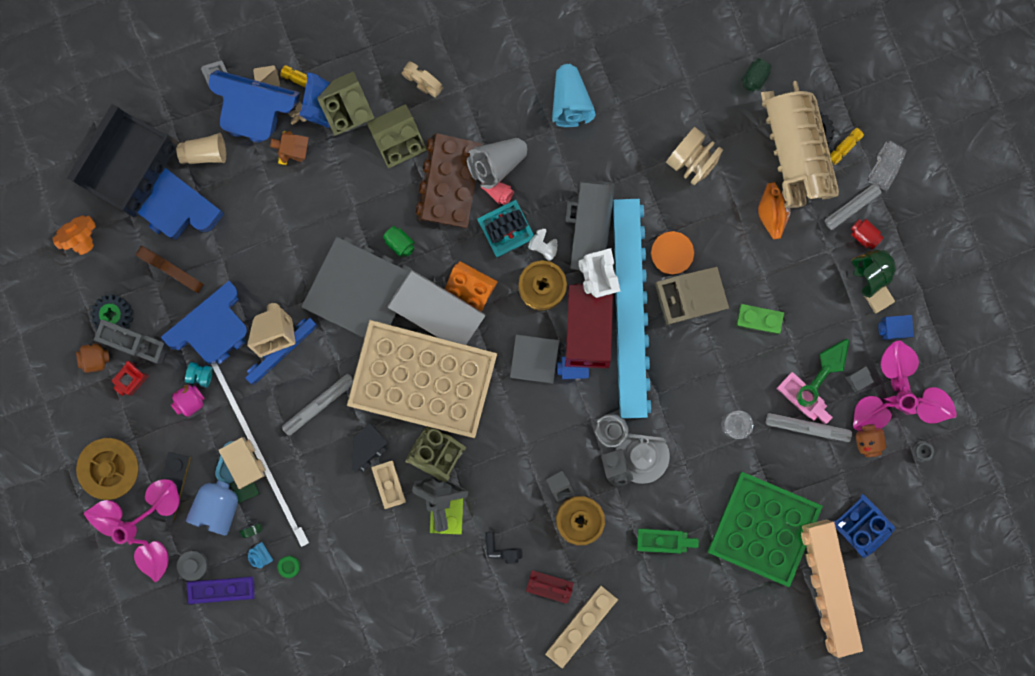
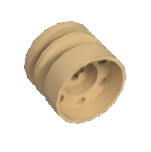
M696 127L688 133L666 161L675 171L680 170L685 165L688 168L684 174L685 179L694 172L696 176L690 182L694 186L710 173L718 163L723 151L721 147H718L712 154L709 150L715 144L713 141L706 147L702 146L701 144L706 135Z

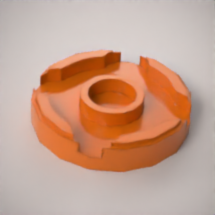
M671 231L657 237L652 244L650 254L656 269L664 274L676 275L687 270L694 258V248L688 237L682 233Z

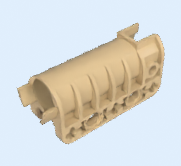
M797 81L793 82L794 92L775 97L774 91L761 92L762 106L767 108L769 116L766 122L771 125L772 129L770 139L775 141L777 149L774 151V155L779 157L780 166L778 171L782 172L784 178L782 188L784 199L787 202L784 204L785 208L805 206L806 196L809 199H830L839 195L817 100L813 93L799 91Z

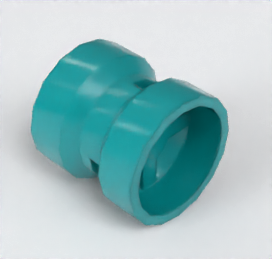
M190 362L185 375V383H198L200 387L208 388L212 379L213 367L207 365L202 367L198 363Z

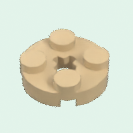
M409 61L401 74L409 81L414 80L418 83L416 87L423 93H429L433 97L439 95L443 90L442 84L426 70H416L418 65Z

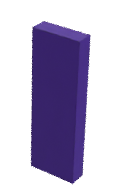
M254 576L188 581V604L255 599Z

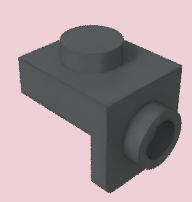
M622 449L601 456L606 478L613 486H623L633 480V475L629 472L625 453Z

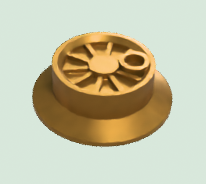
M114 438L98 439L87 445L81 452L76 466L77 478L81 487L89 495L102 500L116 499L125 495L135 484L139 471L138 460L134 451L123 441Z

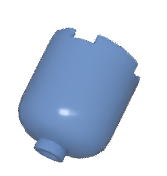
M217 480L216 484L206 483L202 485L196 494L186 522L198 527L199 525L205 526L206 524L210 526L209 531L227 535L238 505V497L234 491L229 489L230 484Z

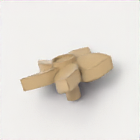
M300 102L297 104L295 111L288 113L293 117L290 122L292 125L299 119L302 122L306 121L305 118L299 115L302 109Z

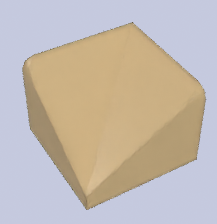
M274 65L253 69L256 81L280 86L278 71Z

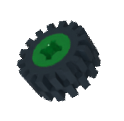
M104 295L101 297L102 299L95 301L96 305H92L93 312H90V316L93 317L91 322L95 324L94 327L98 329L101 319L125 328L131 326L129 324L130 321L133 322L131 305L119 296Z

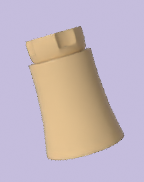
M221 133L187 140L179 143L176 148L180 164L226 162V147Z

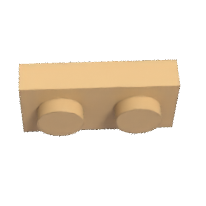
M393 460L371 467L384 508L387 509L405 503L406 499Z

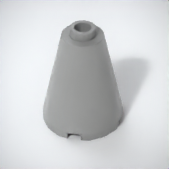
M513 138L474 147L468 152L470 153V156L467 157L468 169L475 180L479 179L483 183L480 186L486 189L493 188L527 156V145L523 140Z

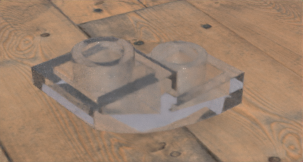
M887 140L876 158L878 162L867 180L887 191L900 169L907 150Z

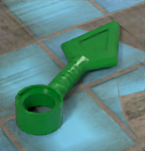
M844 339L819 354L822 369L810 385L803 386L797 392L796 399L801 406L810 407L817 401V390L829 373L844 371L849 346L848 339ZM809 391L813 396V400L810 402L805 401L802 397V392Z

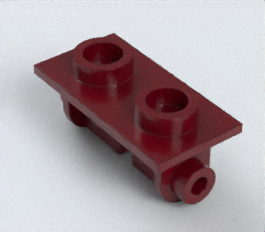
M532 570L526 592L568 604L574 582Z

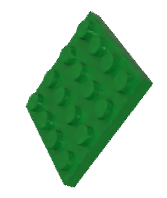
M740 471L707 553L790 588L806 549V545L803 544L801 538L802 526L817 522L823 506Z

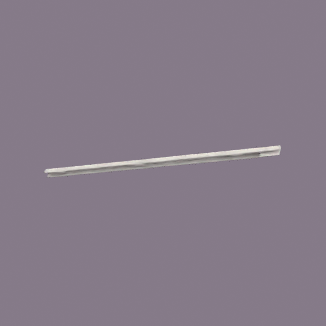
M217 363L211 364L248 440L250 439L256 451L254 452L257 458L261 459L266 468L264 471L301 547L308 544L309 542L302 528L297 527Z

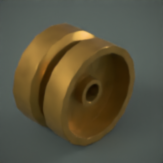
M543 260L533 262L520 275L518 287L520 297L527 306L534 310L545 311L553 309L565 296L567 281L565 274L556 264ZM545 283L547 288H544L542 291L538 285Z
M573 496L566 499L559 506L556 514V526L561 536L567 542L575 545H588L596 541L602 534L605 526V515L601 507L593 499L585 496ZM579 516H582L584 518V522L582 524H578L576 522V517L579 518Z

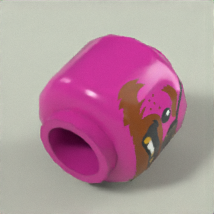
M187 384L172 394L174 403L171 406L178 415L182 413L184 416L190 417L203 407V400L205 398L195 385L192 387Z

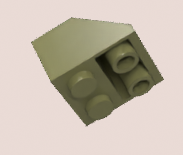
M354 71L333 80L317 97L334 135L374 119Z
M406 104L367 122L388 168L426 151V146Z

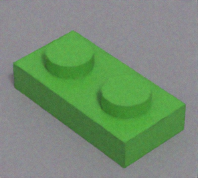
M740 304L736 326L780 334L784 312Z

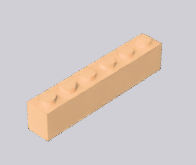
M826 519L803 525L801 538L808 551L806 560L813 573L811 575V582L813 587L816 588L818 595L816 597V604L818 609L821 610L823 617L820 619L822 629L826 631L827 640H825L826 648L829 653L837 658L862 652L863 648L835 524L833 521Z

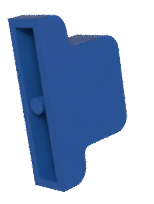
M219 70L210 74L209 88L215 94L223 96L224 99L220 126L232 136H247L254 142H262L268 139L276 130L279 112L290 113V110L299 102L300 92Z
M230 281L225 283L161 336L167 346L179 351L187 344H190L208 364H215L217 362L222 364L230 357L228 353L234 348L236 350L240 349L247 342L245 340L247 329L230 309L239 301L234 285Z

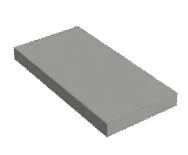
M412 269L387 305L389 309L436 337L463 345L468 343L485 317L483 312Z

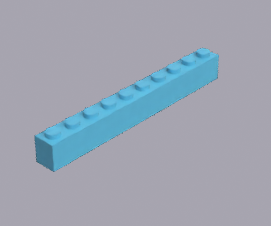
M640 199L613 200L612 214L614 272L620 287V291L615 292L619 416L621 418H647V413H651V400H647V391H650V378H646V369H649L650 362L649 356H645V348L649 347V337L644 335V326H648V314L644 313L643 304H647V291H643V283L646 282V269H642V261L646 260L645 248H641V239H645V227L641 226L640 218H644V205H640Z

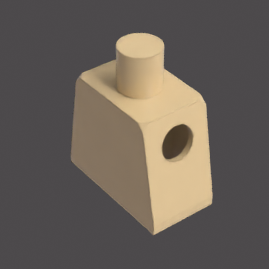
M276 303L268 304L267 312L256 315L253 318L248 347L259 357L295 345L292 319Z

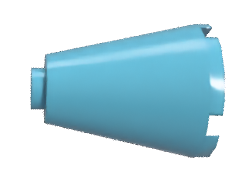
M564 64L556 71L552 112L553 123L556 121V125L560 127L579 126L578 122L584 120L585 124L589 123L595 118L596 114L577 67L571 64Z

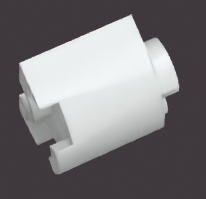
M611 248L587 254L583 259L579 260V268L584 273L585 278L583 282L584 290L587 294L591 293L596 298L620 291L618 278L613 270L614 260Z

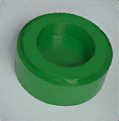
M290 555L280 559L277 566L279 574L285 578L296 576L300 571L299 560Z

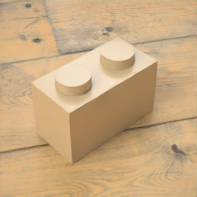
M245 437L219 449L239 489L265 476L264 471L266 470L261 459L257 460L253 452L256 450L251 440L246 441Z

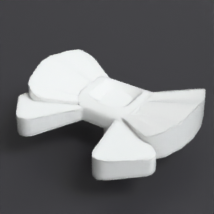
M539 229L536 231L537 235H534L530 240L528 247L530 250H537L544 255L546 260L550 261L557 252V239H553L547 244L544 243L546 229Z

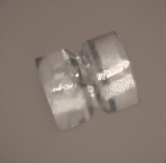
M731 411L725 414L721 420V430L728 438L743 439L752 432L753 421L746 412Z

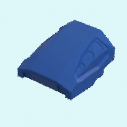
M307 73L308 78L299 115L310 122L331 128L317 99L329 86L330 82L314 73Z
M864 494L840 518L833 521L835 529L863 559L879 548L895 530V526Z

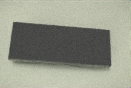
M586 179L580 180L570 269L580 270L579 260L583 259L585 255L607 249L615 183Z

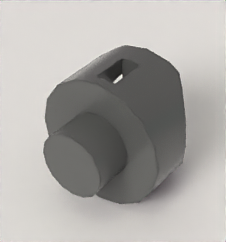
M191 550L180 556L177 562V570L182 578L194 581L207 574L209 563L204 553L199 550Z

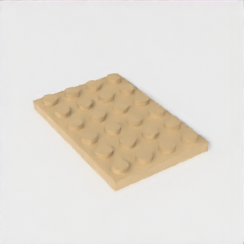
M369 320L347 406L475 438L497 353Z

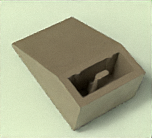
M718 267L672 277L654 284L666 326L729 309Z

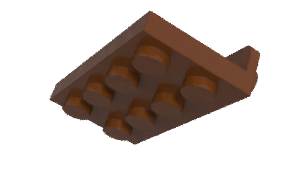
M438 133L428 139L426 151H429L428 159H425L422 169L425 172L424 181H421L419 186L421 200L417 202L415 214L418 215L417 220H425L464 229L468 228L476 180L468 169L467 157L470 156L469 150L482 146V143Z

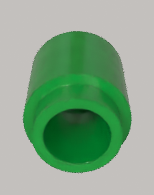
M392 226L383 236L385 244L400 258L403 256L408 257L415 250L413 247L415 242L401 228Z

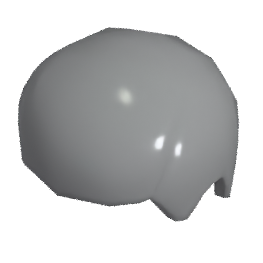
M608 414L597 420L595 434L606 447H618L626 441L629 428L626 421L619 415Z

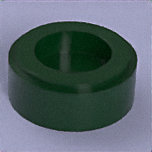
M258 522L241 529L240 533L242 538H248L262 532L263 528L261 523Z

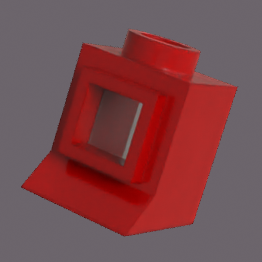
M127 361L125 366L112 379V382L115 384L113 388L122 396L125 394L132 396L149 377L148 374L142 373L135 367L136 364L131 361Z

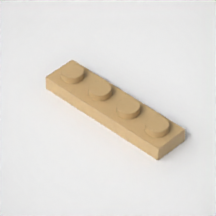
M600 585L546 651L545 655L563 668L618 599Z

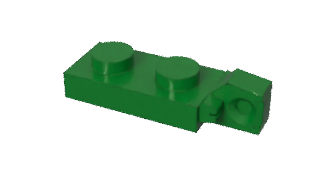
M638 528L637 551L681 554V552H687V547L698 548L699 539L687 538L688 533L683 531Z

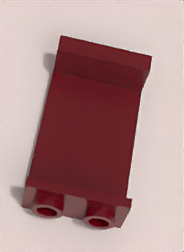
M581 283L569 285L566 367L610 368L613 293L596 298L591 293L587 294Z

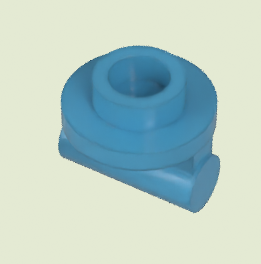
M262 542L248 551V560L254 567L262 568L273 561Z

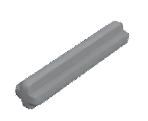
M875 184L871 185L825 219L826 226L831 230L835 229L881 195L880 188Z

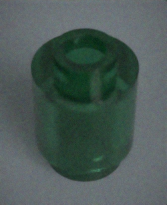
M757 58L755 62L751 63L742 78L744 88L751 92H755V90L760 91L771 74L770 69L772 66L765 60Z

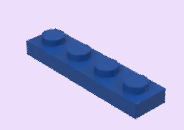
M311 318L308 320L303 319L296 326L297 330L294 332L295 345L263 356L265 360L260 365L256 363L247 371L249 375L246 379L249 383L255 385L318 327L316 322Z

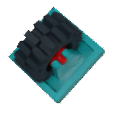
M516 200L477 219L496 258L529 243L534 236Z

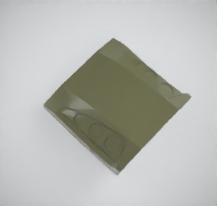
M427 426L415 441L405 462L411 463L440 481L447 482L466 447L451 436Z

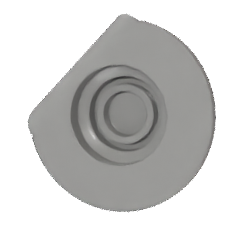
M628 434L626 441L616 447V450L622 449L625 453L629 472L633 475L632 482L640 484L653 482L660 478L668 467L669 449L666 440L662 437Z

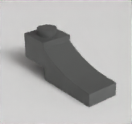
M101 319L94 340L154 363L162 364L168 349L167 344L163 340Z

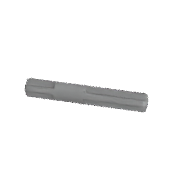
M350 374L343 376L282 425L283 431L287 435H292L352 386L353 377Z
M768 413L766 416V425L845 442H850L852 432L848 429Z

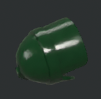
M868 251L851 260L855 268L853 275L865 277L868 281V284L861 291L865 297L870 298L883 287L892 282L896 271V264L887 251Z

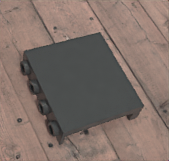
M343 236L342 239L336 237L302 308L365 338L369 320L387 325L392 324L397 313L389 309L387 305L411 268L403 264L401 267L393 264V259L382 255L381 258L373 255L374 250L364 245L362 248L354 245V240Z

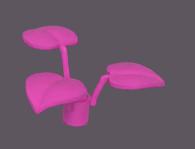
M897 340L887 347L881 359V369L884 375L888 378L898 377L902 391L897 394V402L883 404L877 396L862 398L854 410L853 428L860 431L862 426L867 424H875V428L885 427L892 417L891 412L886 407H901L905 411H912L916 408L919 418L926 423H939L947 419L956 418L957 413L952 399L940 388L930 387L925 389L922 398H916L911 391L907 390L902 376L914 374L918 368L919 360L912 348L901 340Z
M168 479L158 480L147 488L145 500L152 507L132 522L124 523L121 521L122 510L112 500L100 501L83 513L98 531L106 536H112L116 543L123 544L128 541V544H143L136 549L134 560L138 568L154 582L159 581L166 572L169 560L168 552L159 541H153L148 544L146 540L134 539L137 533L135 525L155 509L163 516L171 515L178 509L180 501L176 484Z

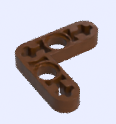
M142 245L135 254L196 293H199L204 286L199 280Z

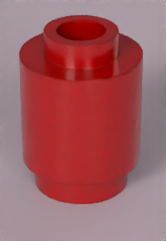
M866 218L863 221L858 219L850 228L853 230L851 235L865 248L869 247L871 250L884 238L881 235V231Z

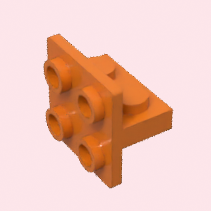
M459 261L453 267L445 290L482 312L498 281Z

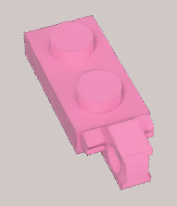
M791 372L776 389L808 418H811L813 421L818 418L823 424H827L833 417L824 410L827 405L822 398L818 396L817 401L810 407H803L798 403L796 399L797 392L806 384ZM809 391L802 392V397L805 401L810 402L813 400V396Z

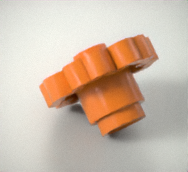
M82 215L76 217L70 223L64 224L56 232L57 235L52 238L53 243L58 249L63 248V250L72 248L79 255L86 254L94 247L93 239L90 235L92 234L91 230L96 227L95 222L90 216L85 217Z

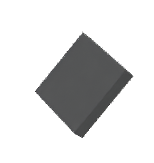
M516 335L510 378L553 384L559 340Z

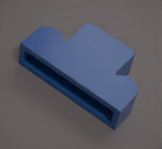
M166 168L155 182L151 191L152 194L138 211L142 217L150 222L148 227L157 234H160L162 231L173 240H177L190 223L201 232H209L224 215L222 211Z

